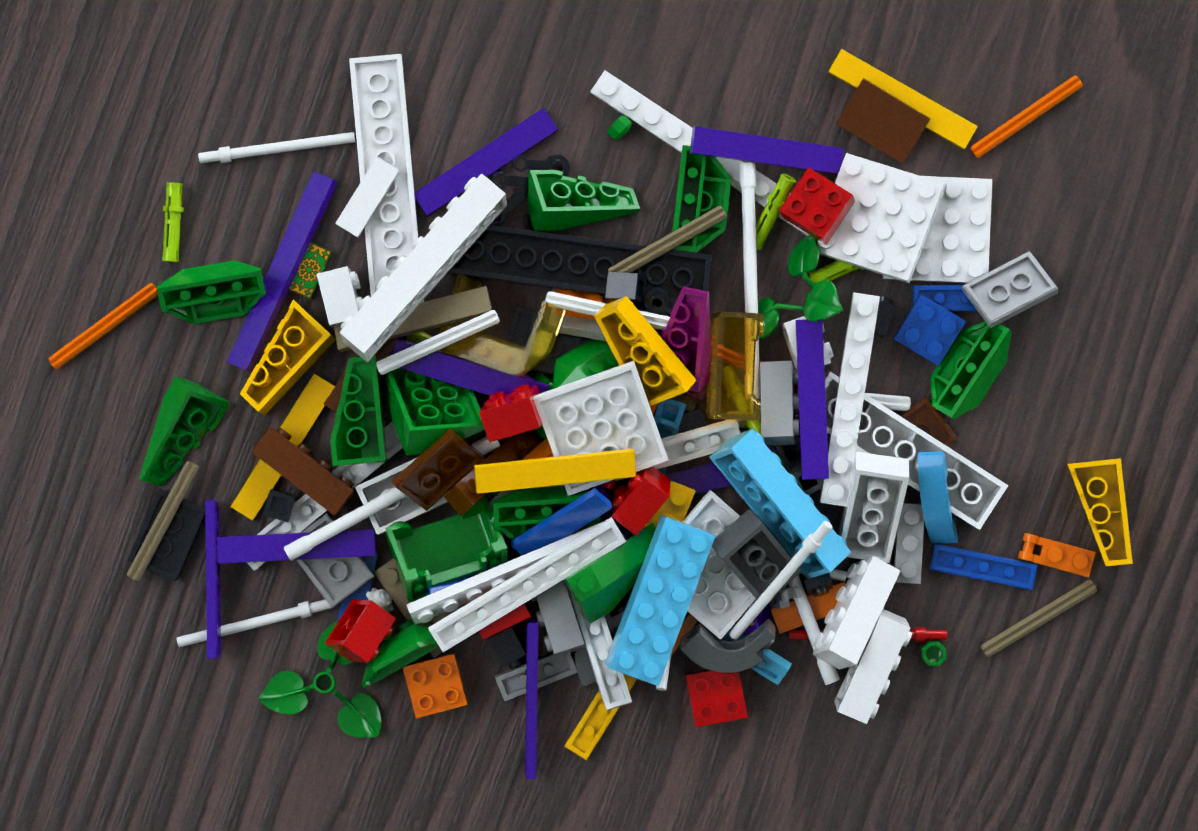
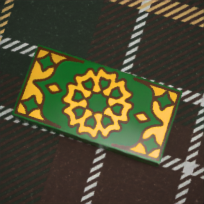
M310 242L289 290L312 299L319 283L317 274L324 272L332 251Z

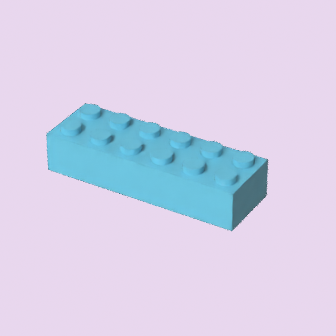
M753 429L730 437L709 456L791 558L803 546L802 542L809 534H813L824 521L830 523L828 518L820 514L816 509L812 498L805 494L797 485L796 478L781 465L780 458L765 445L764 438ZM833 529L822 539V545L817 551L810 553L799 566L807 579L830 573L851 553L844 538L836 534Z
M661 514L605 661V665L608 668L659 686L715 535Z

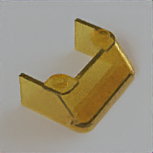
M458 274L451 295L480 288L482 283L463 274ZM543 301L526 347L485 334L484 329L440 350L503 373L520 377L551 352L566 310ZM471 319L441 326L439 328L438 334L447 331L453 327H456L462 323H465Z
M721 311L712 314L710 322L711 368L707 389V419L760 421L761 402L756 400L754 394L756 341H758L759 336L764 334V321L761 320L764 319V313Z

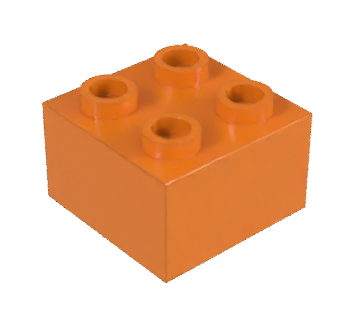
M455 653L403 667L416 719L468 705Z

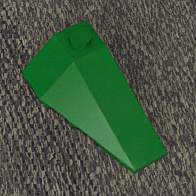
M530 170L528 173V213L534 231H559L640 211L633 188L608 182H602L601 184L588 182L586 177L579 175L577 179L563 176V172L558 170Z
M376 355L368 363L361 357H353L348 360L339 406L330 438L333 466L388 462Z
M175 376L163 398L139 479L163 486L183 464V458L192 448L196 450L201 445L199 442L209 430L213 432L219 425L230 402L196 382Z
M654 523L644 527L637 536L635 534L625 539L626 542L564 579V582L590 624L611 612L635 584L656 529Z

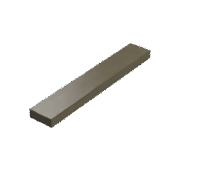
M484 286L420 303L388 340L476 318L491 311L492 306L488 288ZM341 324L334 325L338 350L340 352L351 350L343 342L340 335L342 330L340 328Z

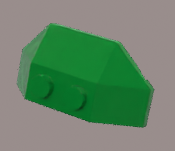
M682 145L672 232L718 206L724 209L726 216L728 214L732 178L716 157L690 154V146ZM727 217L672 250L697 253L726 231Z
M235 260L182 269L156 286L162 312L170 313L191 324L244 316L266 294L261 268Z
M983 321L984 323L974 325L959 332L941 363L931 375L932 407L952 419H956L979 406L1007 363L1012 332L1007 327L998 324L990 328Z
M591 339L556 359L553 389L619 366L608 343Z
M565 486L517 489L493 501L494 528L501 531L511 540H514L589 491L583 490L568 496ZM600 516L572 534L596 525L600 521Z
M410 619L397 627L399 632L383 639L378 646V654L366 665L362 681L363 688H367L438 648L439 645L428 628L435 623L426 622L415 625Z

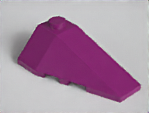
M683 287L670 314L671 317L660 337L696 379V382L688 391L700 392L709 383L711 368L709 292Z

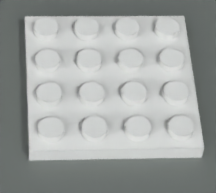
M846 153L835 184L853 194L855 203L827 245L817 240L819 255L910 283L944 192L945 184Z
M922 176L944 183L945 189L910 281L969 283L988 273L992 179ZM885 275L882 278L885 280H897Z
M634 361L533 397L554 457L633 448L635 451L636 472L669 461ZM615 479L564 484L569 496Z
M709 490L682 522L710 532L716 538L736 521L740 515ZM711 547L687 611L721 640L756 598Z

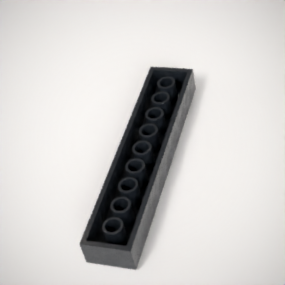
M489 225L446 275L606 295L608 269L647 246ZM670 250L631 273H638L647 277L645 294L652 288H663L669 293L670 302L675 304L683 287L708 291L712 255ZM658 298L652 301L653 303H662Z

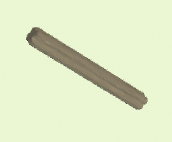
M718 206L610 267L608 273H631L726 219L727 216L724 209Z
M190 461L185 463L127 572L129 578L135 581H139L142 578L199 470L198 465Z
M1091 580L1085 581L981 645L984 655L991 657L1096 593L1097 588Z

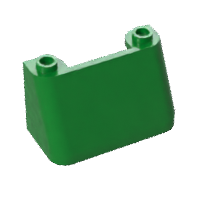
M486 496L463 516L458 514L412 529L409 523H404L403 521L394 522L385 528L398 574L409 602L426 597L429 587L472 577L507 562V546L501 532L494 528L493 512Z

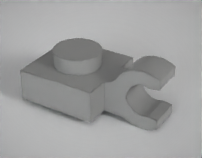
M786 585L770 600V608L781 609L790 606L789 599L801 597L799 587L788 588Z

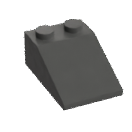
M750 509L719 534L712 544L715 552L756 599L762 595L792 559ZM798 568L780 590L796 578L802 570Z

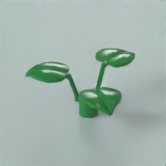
M811 235L805 236L793 248L788 258L789 273L794 277L802 275V278L813 288L806 297L805 306L779 303L774 305V301L770 297L760 300L758 302L759 340L767 338L776 329L779 321L777 310L779 309L803 311L805 318L811 322L828 319L843 311L836 287L831 281L822 280L815 284L808 277L807 273L814 271L819 261L818 242Z
M338 621L331 624L322 633L317 645L319 656L324 660H332L326 672L318 673L313 680V684L304 687L303 678L293 671H282L269 681L259 697V700L269 709L281 714L291 715L299 713L306 708L308 698L305 692L316 689L320 693H332L346 704V706L339 710L337 717L338 725L344 733L353 737L376 738L381 730L380 709L371 696L357 693L349 701L335 689L337 681L331 673L336 662L341 665L353 663L347 661L324 644Z

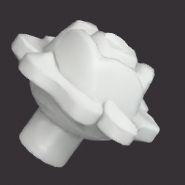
M372 588L371 591L366 593L368 600H372L388 613L393 610L391 605L392 597L386 590Z

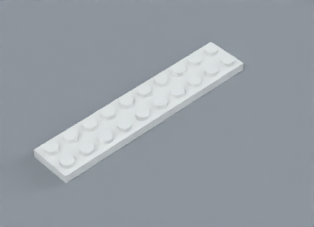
M402 54L349 59L360 183L376 157L399 170L398 175L365 226L371 297L378 290L376 288L378 282L384 276L390 277L395 271L393 267L402 256L407 257L413 251L411 246L419 238Z

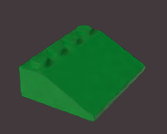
M401 368L381 375L380 390L406 455L422 454L449 429H452L463 439L485 430L479 414L481 409L473 390Z

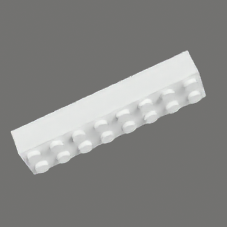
M482 173L478 178L472 177L464 187L466 191L460 198L456 196L451 200L446 208L448 209L447 213L442 218L438 216L429 226L431 231L424 238L420 236L411 246L413 251L407 257L402 256L393 267L395 271L390 277L384 276L376 285L378 290L373 296H366L358 306L360 310L354 317L348 316L341 324L340 328L342 330L340 335L343 342L367 363L507 206L506 194Z
M827 371L825 374L827 433L831 434L839 377ZM864 395L856 451L909 459L908 485L919 492L918 452H945L948 470L946 480L951 512L980 530L1008 485L870 396Z

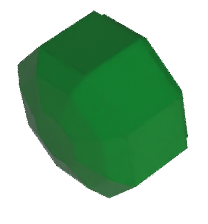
M622 115L610 126L607 134L613 140H619L629 132L632 122L625 115Z
M928 641L921 648V659L928 666H940L946 660V648L940 642Z

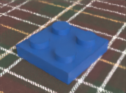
M920 293L893 339L939 366L966 321Z

